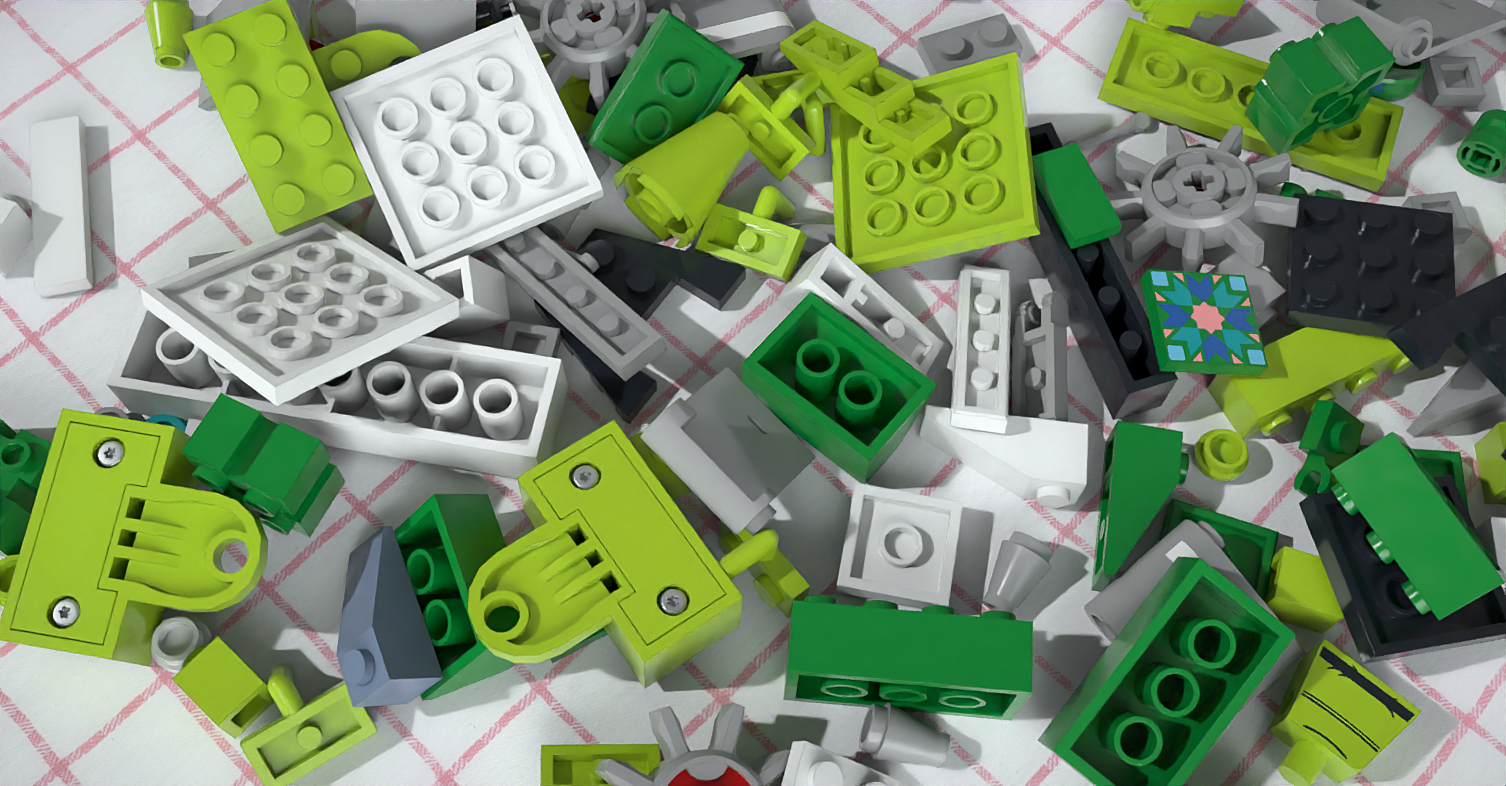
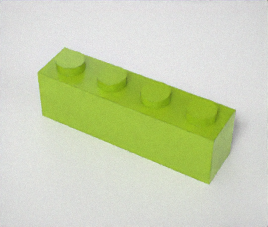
M1304 327L1263 347L1268 368L1260 376L1217 374L1207 390L1243 439L1260 431L1264 436H1270L1287 426L1293 420L1291 416L1303 410L1308 415H1311L1316 400L1335 401V395L1348 389L1351 395L1356 394L1377 381L1379 373L1390 369L1393 374H1397L1412 366L1413 363L1389 338Z

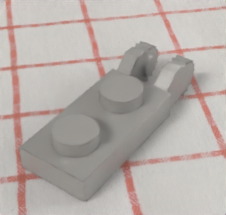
M1054 291L1044 295L1041 303L1043 308L1039 309L1038 304H1035L1034 301L1031 302V300L1019 304L1016 308L1015 336L1012 337L1013 416L1068 422L1066 328L1070 325V316L1068 315L1070 310L1066 302L1067 299L1060 292Z

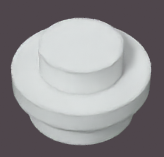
M181 615L169 618L162 622L153 634L152 656L155 662L166 671L178 673L182 669L184 660L192 651L212 642L211 633L202 621L193 616Z

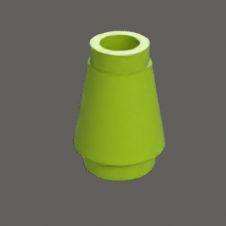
M149 0V5L146 6L144 13L155 55V63L164 68H180L185 65L188 49L182 34L192 30L194 12L189 8L188 0Z

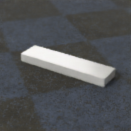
M79 115L29 123L34 289L44 298L94 288L85 124Z
M961 264L958 278L950 426L1005 434L1008 423L1011 270Z

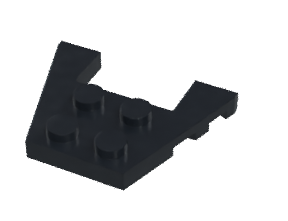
M595 228L575 251V253L583 255L585 252L590 254L599 264V268L592 275L645 321L651 317L677 285L720 311L746 279V268L741 265ZM534 299L537 312L549 327L560 329L563 345L583 365L599 391L605 393L615 406L616 412L621 419L630 425L657 391L656 380L639 370L625 382Z
M1506 273L1390 329L1386 336L1420 371L1436 364L1453 342L1506 397ZM1505 449L1504 452L1501 454V456H1502L1505 460H1506V449Z

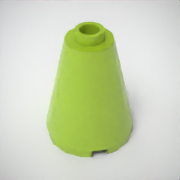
M716 111L622 166L614 174L616 190L624 184L629 196L623 202L633 215L655 236L664 241L669 235H672L679 239L674 247H687L696 237L750 147L747 137L749 130L745 123L735 114H724Z

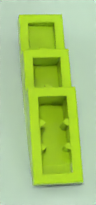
M817 20L807 24L779 43L781 52L803 74L808 71H814L819 75L821 79L819 89L841 108L880 137L913 157H916L952 131L949 114L916 98L911 80L880 66L876 48Z

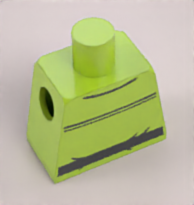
M1324 639L1308 651L1300 660L1270 725L1273 735L1291 748L1278 766V771L1285 780L1294 786H1312L1321 772L1332 781L1340 783L1363 770L1418 717L1421 710L1327 639Z

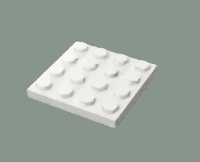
M519 14L329 92L405 262L410 269L418 274L467 256L604 196L601 183Z
M326 215L140 288L143 305L147 310L276 406L292 400L335 377L344 375L348 371L376 357L389 353L393 349L460 317L458 298Z

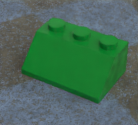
M811 291L742 363V382L784 425L861 484H866L895 452L937 387L936 383Z
M1394 432L1389 433L1331 470L1338 480V483L1331 487L1333 493L1351 516L1359 511L1362 513L1373 529L1372 532L1366 535L1367 540L1385 564L1396 560L1409 578L1401 586L1422 615L1432 610L1438 620H1441L1506 582V574L1400 435Z
M433 494L394 530L443 674L441 680L420 694L422 701L433 700L507 671L517 664L494 655L478 639L468 613L469 588L479 568L494 554L507 547L488 494ZM510 606L495 608L489 614L486 625L495 632H507L517 625L520 613Z

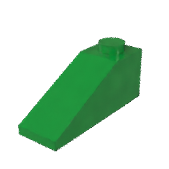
M1118 420L1107 438L1104 452L1092 591L1101 592L1106 588L1177 484H1184L1189 469V454L1182 452V431Z

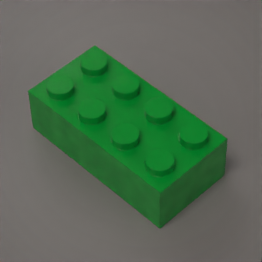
M1178 556L1037 741L1093 786H1183L1297 634L1201 558Z
M810 595L805 597L804 601L793 600L783 700L869 708L871 704L884 707L889 702L903 711L1011 721L1032 694L1033 621L1016 620V615L1013 613L986 611L981 613L980 617L957 615L956 609L942 605L926 606L921 611L899 610L896 603L885 600L866 601L863 603V606L839 604L840 601L837 598L827 595Z

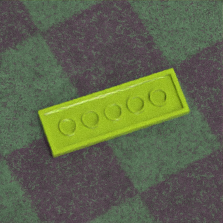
M1128 17L1097 99L1135 112H1143L1150 117L1219 140L1223 139L1233 125L1243 127V148L1270 157L1278 156L1245 115V111L1254 95L1253 89L1263 79L1270 63L1166 29H1159ZM1371 97L1356 121L1328 134H1325L1323 131L1316 133L1310 142L1286 153L1291 158V164L1377 192L1385 181L1405 107Z

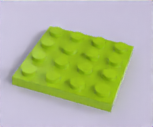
M1017 52L912 81L915 97L949 114L952 127L950 133L916 157L880 137L846 112L836 102L830 104L835 247L866 274L1040 234L1022 62Z

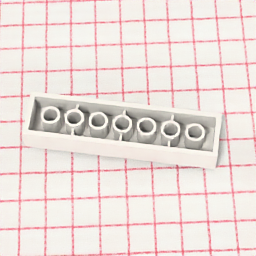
M142 297L106 384L130 412L137 411L150 416L157 414L172 415L183 418L186 422L189 419L203 420L220 393L260 411L265 418L277 424L283 422L321 440L325 446L517 478L550 458L568 390L562 359L420 336L393 349L389 353L376 357L348 371L344 375L335 377L292 400L276 406L147 310L143 305Z

